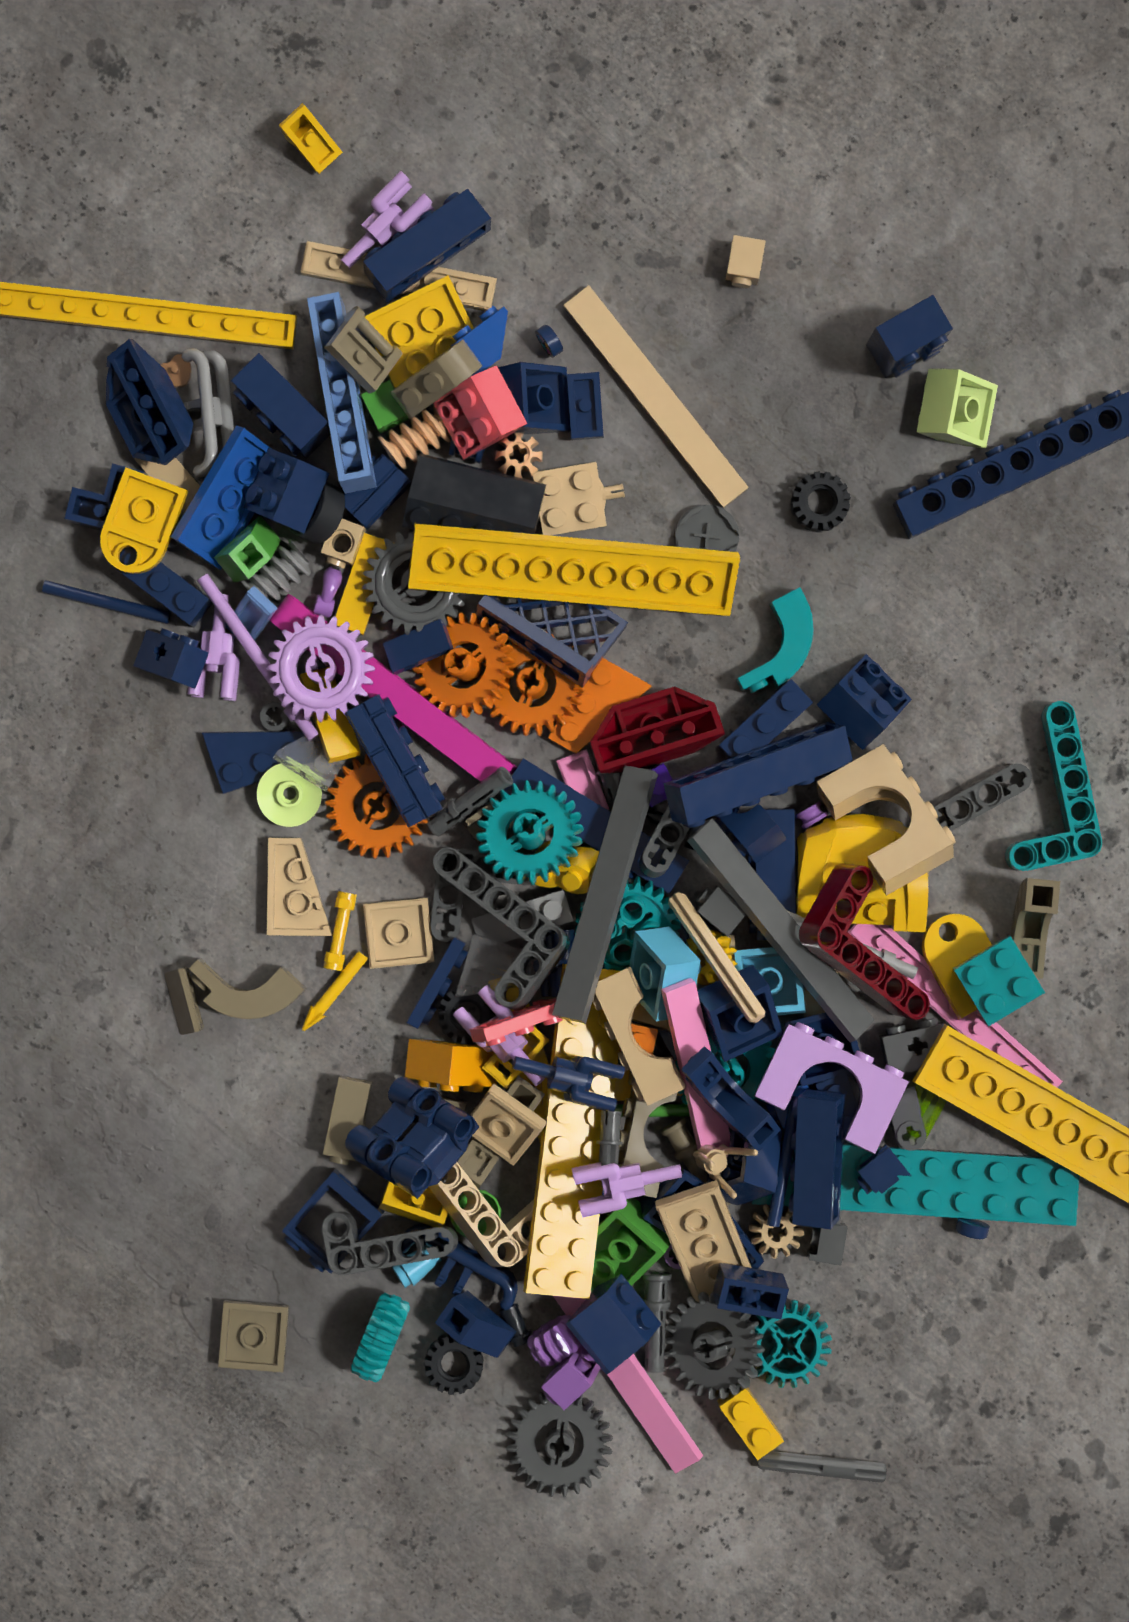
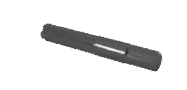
M770 1451L757 1461L758 1468L761 1470L881 1483L885 1481L887 1472L884 1463Z

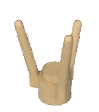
M724 1144L718 1148L712 1145H704L698 1151H695L693 1156L697 1166L708 1172L711 1179L717 1180L719 1186L733 1199L737 1197L736 1192L720 1176V1173L727 1166V1155H758V1150L728 1147Z

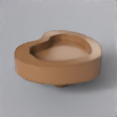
M182 354L175 355L169 363L161 364L167 371L174 387H185L189 383L192 368L190 362L182 359Z

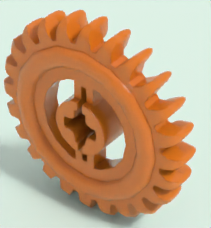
M460 612L458 614V623L451 616H446L447 630L454 649L450 650L447 654L423 663L419 667H414L412 670L417 674L423 675L414 681L418 686H426L419 692L424 698L431 697L428 700L435 706L439 705L438 709L444 713L449 710V715L453 718L457 717L460 711L463 717L468 718L471 715L472 709L477 715H481L483 711L482 705L492 709L493 697L502 700L503 696L500 689H509L510 685L505 679L514 676V672L509 670L508 666L515 664L516 660L512 657H507L514 648L509 644L504 645L508 640V635L506 633L499 634L500 628L497 623L489 627V618L484 616L480 622L476 613H471L470 620L468 621L467 616ZM468 643L479 646L472 653L461 647L455 648L461 644ZM486 660L485 672L475 685L468 688H456L451 685L458 679L464 682L474 680L481 671V663Z
M512 642L514 649L507 657H512L516 661L515 664L508 666L509 670L514 672L516 668L524 663L536 662L533 667H525L517 675L516 684L522 693L519 702L515 701L511 695L510 688H501L500 692L503 698L502 700L492 698L495 708L490 712V717L495 718L502 715L499 722L501 727L512 722L510 729L512 733H516L522 727L524 736H528L531 729L534 728L536 734L541 736L544 726L553 733L555 731L554 722L557 721L562 726L566 725L563 717L564 714L572 717L575 716L571 705L582 704V701L575 694L584 693L585 688L580 687L551 668L556 678L554 694L543 705L530 707L533 700L541 698L547 692L548 682L544 673L548 665ZM536 676L535 678L539 685H532L529 690L525 681L527 679L532 680ZM511 677L505 679V681L510 685Z
M365 754V763L363 765L356 758H353V770L342 766L341 769L345 777L333 776V780L339 785L338 788H327V791L334 795L335 798L324 802L325 805L334 808V811L326 814L325 817L336 819L337 821L330 827V831H342L337 839L338 842L350 839L347 847L348 851L359 845V855L361 857L365 855L368 849H371L372 857L376 859L379 851L382 849L385 856L390 858L391 847H394L398 853L402 854V842L404 841L408 845L413 846L414 842L410 835L413 833L422 836L423 833L417 825L427 824L428 820L424 819L408 828L400 814L392 826L383 830L370 829L375 820L387 818L393 809L389 792L387 795L385 794L387 789L384 785L381 791L370 792L364 797L362 809L365 815L360 822L354 811V801L358 792L370 783L383 781L367 754ZM383 797L382 805L386 807L383 813L377 811L375 814H372L373 807L369 804L370 801Z

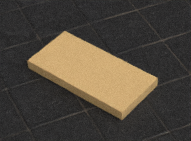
M717 1180L655 1201L656 1209L692 1297L697 1302H699V1293L706 1292L710 1297V1294L713 1292L720 1263L752 1268Z

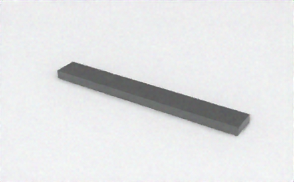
M631 766L624 767L552 1013L556 1018L584 1024L587 1022L658 777L654 770Z
M714 819L707 820L687 840L688 843L849 1042L856 1041L871 1025L874 1018L837 972L802 945L799 939L800 926Z

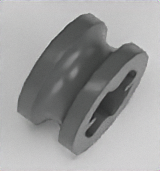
M278 702L266 704L260 712L262 725L270 731L278 732L284 730L290 722L284 712L286 708L282 707ZM276 708H280L282 710L280 716L283 721L280 725L274 722V726H271L268 723L270 717L267 713L270 709L276 712Z

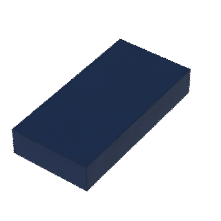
M442 619L424 625L420 632H417V629L410 631L409 635L403 634L383 643L392 673L396 675L447 654L450 650L454 649L447 627Z

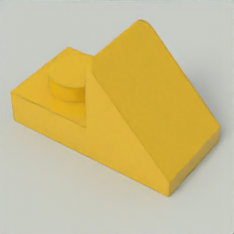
M303 103L279 124L286 140L297 148L318 174L343 153Z

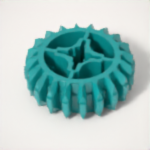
M387 1293L380 1295L351 1364L352 1373L359 1375V1378L373 1382L381 1380L410 1310L409 1302L401 1300V1297Z
M792 1299L790 1302V1309H786L785 1305L782 1319L793 1318L800 1320L802 1323L799 1326L796 1324L791 1329H782L774 1323L781 1319L756 1315L761 1322L754 1330L755 1333L764 1335L765 1331L768 1330L775 1338V1345L766 1358H764L762 1353L757 1354L763 1361V1364L756 1368L758 1377L768 1371L765 1378L766 1383L771 1384L777 1376L779 1388L784 1387L786 1379H790L791 1387L796 1388V1378L798 1377L802 1378L804 1384L810 1383L806 1374L811 1371L814 1376L818 1377L820 1372L815 1365L819 1364L826 1367L828 1364L827 1360L820 1355L831 1354L832 1351L830 1347L822 1345V1343L832 1340L831 1335L827 1333L820 1334L828 1328L827 1323L823 1321L815 1324L821 1316L820 1313L815 1311L808 1316L810 1305L807 1303L798 1311V1302L795 1299ZM811 1329L814 1336V1346L808 1358L800 1348V1345L806 1337L805 1333ZM777 1333L783 1338L788 1337L789 1339L793 1337L792 1342L798 1354L793 1349L788 1350L787 1347L786 1350H782L783 1345ZM762 1339L757 1341L758 1345H761ZM784 1358H793L801 1364L788 1369L774 1366L776 1362L779 1363Z

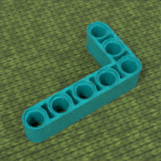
M1056 701L1047 705L1041 714L1065 832L1011 844L1005 852V861L1011 869L1016 871H1028L1090 858L1097 855L1102 848V837L1074 708L1065 701ZM1055 707L1061 708L1065 712L1066 719L1062 725L1055 724L1051 719V712ZM1061 739L1068 740L1072 745V752L1068 757H1064L1058 752L1057 745ZM1068 771H1074L1079 777V783L1074 789L1069 788L1064 782L1065 774ZM1076 802L1081 803L1086 809V814L1080 821L1074 819L1071 814V808ZM1083 834L1088 835L1092 839V847L1088 852H1083L1078 847V839ZM1052 840L1056 841L1061 847L1060 855L1055 859L1050 858L1046 853V846ZM1020 847L1025 848L1029 853V860L1023 866L1018 865L1014 860V853Z

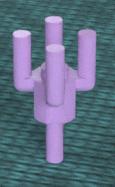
M402 171L372 199L371 206L374 212L361 224L367 233L341 259L349 269L375 243L382 247L386 246L397 232L409 230L417 224L418 219L424 213L435 210L431 205L433 202L424 193L405 213L396 205L412 188L408 183L409 178Z
M222 594L228 602L229 595ZM214 607L212 631H202L201 649L209 652L196 688L188 687L187 694L191 695V697L204 698L206 672L222 673L220 698L226 701H236L240 660L233 653L235 635L225 633L226 622L216 607Z
M488 985L478 992V995L495 1013L496 1016L492 1019L498 1017L497 1020H501L508 1016L514 1017L509 1008L501 1005L496 1000L495 991H492ZM464 1007L459 1008L453 1014L470 1036L469 1029L480 1025ZM515 1032L505 1035L506 1041L496 1045L487 1046L486 1042H476L486 1052L493 1051L502 1063L510 1059L514 1060L515 1056L529 1059L523 1052V1048L528 1041L523 1035L515 1036ZM524 1072L535 1086L545 1079V1077Z
M601 1162L572 1168L575 1185L601 1180L604 1191L602 1196L578 1200L582 1218L624 1209L627 1205L626 1199L645 1195L644 1185L682 1178L680 1164L645 1172L640 1171L639 1163L619 1167L615 1163L601 1166Z

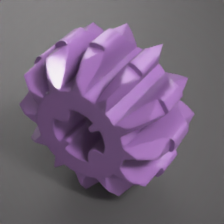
M570 1315L558 1316L550 1320L546 1324L541 1325L539 1329L533 1331V1334L529 1336L527 1345L531 1351L530 1353L541 1367L553 1366L555 1363L561 1362L566 1357H570L582 1345L566 1325V1322L571 1318Z

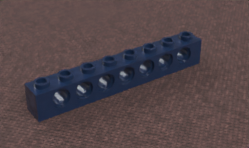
M1120 390L1114 391L1102 398L1104 403L1095 408H1092L1091 403L1073 411L1075 417L1065 422L1059 417L1045 424L1044 428L1046 431L1035 436L1032 431H1029L1015 438L1016 445L1007 449L1004 448L1003 444L987 451L985 453L987 458L975 463L974 458L956 466L958 472L948 477L942 472L926 480L928 486L918 491L915 486H912L898 493L899 500L893 503V507L908 539L916 537L1129 437V392L1122 394ZM1100 414H1108L1112 418L1113 427L1111 429H1105L1099 424L1098 418ZM1077 427L1082 430L1084 434L1083 442L1077 443L1070 438V428ZM1042 441H1049L1054 445V456L1048 457L1042 454L1040 451V443ZM1012 455H1020L1025 459L1026 467L1024 470H1016L1012 467L1010 462ZM982 469H992L997 476L996 483H985L981 478ZM955 482L965 484L968 490L967 496L964 498L956 497L952 492V484ZM923 497H935L938 501L937 511H927L922 504Z

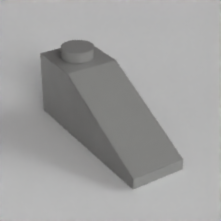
M564 890L526 901L557 926L573 921ZM491 913L471 919L481 950L521 938L520 935ZM526 914L521 918V929L525 930L532 926L534 919L532 914Z

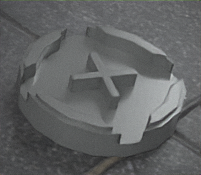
M698 505L688 510L679 520L675 532L676 547L736 552L739 542V528L733 516L724 508L716 505Z

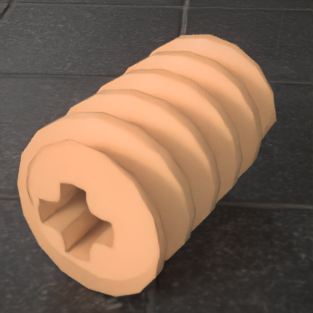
M434 404V415L426 409L423 410V421L421 422L414 416L411 418V429L404 423H401V435H398L391 429L388 431L389 442L381 436L378 437L394 465L397 464L402 469H406V457L416 463L418 461L416 451L418 450L422 454L429 455L428 444L439 449V437L448 443L451 442V436Z

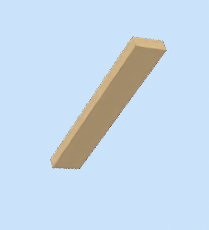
M307 241L301 275L376 289L364 274L363 261L368 253H365L349 269L341 259L350 249ZM438 267L400 293L402 295H409L449 275L463 307L486 311L492 307L497 278Z

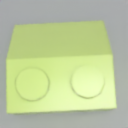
M928 369L921 411L918 418L917 433L935 440L986 449L998 385L960 369Z

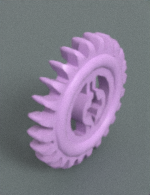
M319 615L317 624H313L311 618L307 616L305 618V627H301L295 621L293 622L294 633L285 629L282 631L286 638L285 642L280 640L274 641V644L280 651L269 653V657L276 660V663L268 665L267 670L275 672L276 675L270 678L268 682L269 684L280 685L273 693L275 697L286 695L282 701V707H287L294 703L292 709L294 716L304 709L306 721L310 719L313 712L316 713L320 723L323 722L324 715L327 712L331 719L335 721L336 710L339 709L345 715V712L348 711V703L355 707L359 705L355 698L356 695L368 696L362 685L373 684V681L365 676V673L375 671L374 666L365 664L367 660L373 658V654L362 652L368 646V641L356 642L360 635L359 630L347 633L350 626L349 622H345L340 627H337V618L335 616L326 624L324 616ZM321 645L333 647L341 654L344 660L345 672L342 680L334 688H332L331 682L336 677L337 667L333 659L323 653ZM308 648H310L311 656L305 665L306 673L315 684L319 685L321 692L307 689L300 682L297 675L299 658ZM314 648H317L319 658L325 666H330V668L325 670L326 689L324 688V680L317 672H313V670L318 669L317 663H319Z

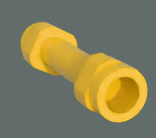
M341 891L337 893L335 907L338 908L330 951L325 953L323 968L342 971L346 955L342 954L350 911L355 910L356 894Z

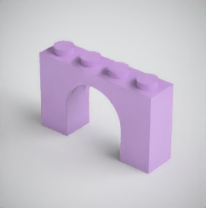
M796 1022L795 1027L788 1024L754 1097L784 1111L801 1076L807 1069L815 1064L824 1062L841 1065L855 1077L860 1091L858 1108L843 1140L875 1154L909 1081L902 1078L904 1072L887 1064L885 1069L872 1064L874 1061L873 1057L858 1050L852 1055L842 1050L845 1044L829 1036H826L823 1041L813 1036L814 1029L802 1023Z

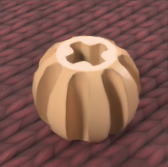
M514 432L515 441H509L507 437L500 440L498 443L506 449L504 451H495V461H505V464L498 469L502 474L507 475L509 471H515L514 477L522 478L521 473L523 471H528L531 477L538 471L531 463L535 461L542 462L543 452L532 451L539 444L533 436L527 442H523L524 432ZM519 449L521 454L527 453L524 455V462L518 463L516 459L511 460L514 457L513 451Z

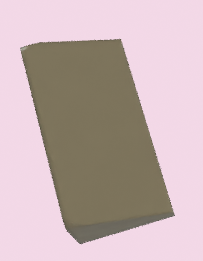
M184 967L166 972L165 979L180 1034L185 1035L203 1030L204 1024L189 968Z

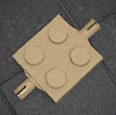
M596 462L538 471L533 475L534 482L547 484L539 516L543 535L551 536L607 526L604 512L606 500L625 497L624 491L611 493L612 491L623 490V484L603 486L599 479Z

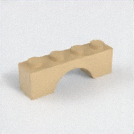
M628 967L598 981L593 1003L598 1011L603 1009L608 1020L604 1022L606 1032L611 1041L617 1039L622 1050L618 1053L620 1062L625 1067V1071L631 1070L636 1080L632 1083V1087L638 1100H645L648 1106L683 1090L686 1086L672 1057L652 1055L641 1048L634 1038L631 1027L632 1015L635 1007L644 995L631 967Z

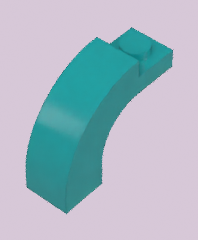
M801 587L769 604L781 628V645L778 653L771 661L736 679L741 691L749 688L750 692L753 693L769 685L766 680L771 677L777 688L788 681L806 660L811 648L814 628L812 612Z

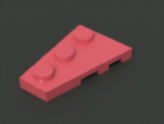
M556 999L537 1000L533 1002V1006L512 1011L513 1018L508 1016L497 1020V1017L469 1029L473 1042H486L487 1046H492L506 1041L505 1035L515 1032V1036L534 1031L533 1025L543 1022L544 1026L562 1021L563 1019L552 1015Z

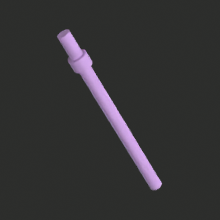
M205 574L197 580L268 682L270 678L276 675L275 672L267 670V666L271 665L209 574ZM269 684L273 691L280 686L279 684ZM284 694L278 696L281 702L283 701L286 695ZM294 703L285 707L284 712L289 720L296 722L308 741L319 735L311 721L305 720L304 709L294 716L292 714Z

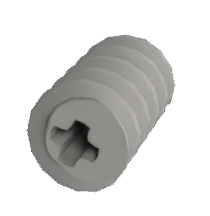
M289 539L290 551L280 546L278 548L280 559L272 556L269 560L270 567L266 565L259 569L261 574L257 575L255 573L250 578V583L244 580L241 582L247 590L255 586L268 600V597L271 596L279 601L281 596L278 589L281 588L286 592H290L289 580L300 584L299 572L310 576V563L293 541Z

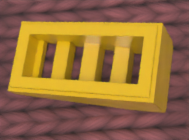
M535 1027L534 1031L526 1035L536 1043V1046L532 1049L526 1044L523 1048L528 1053L527 1056L530 1060H533L549 1042V1039ZM495 1053L482 1067L505 1089L522 1072L512 1069V1064L509 1061L502 1063ZM496 1061H499L511 1072L508 1078L493 1066Z

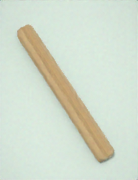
M675 893L668 900L669 906L748 1022H759L765 1016V1010L684 893Z

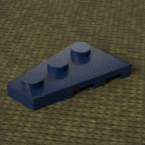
M303 732L202 733L223 794L258 783L268 769L279 763L296 762L304 766L316 763L309 741Z

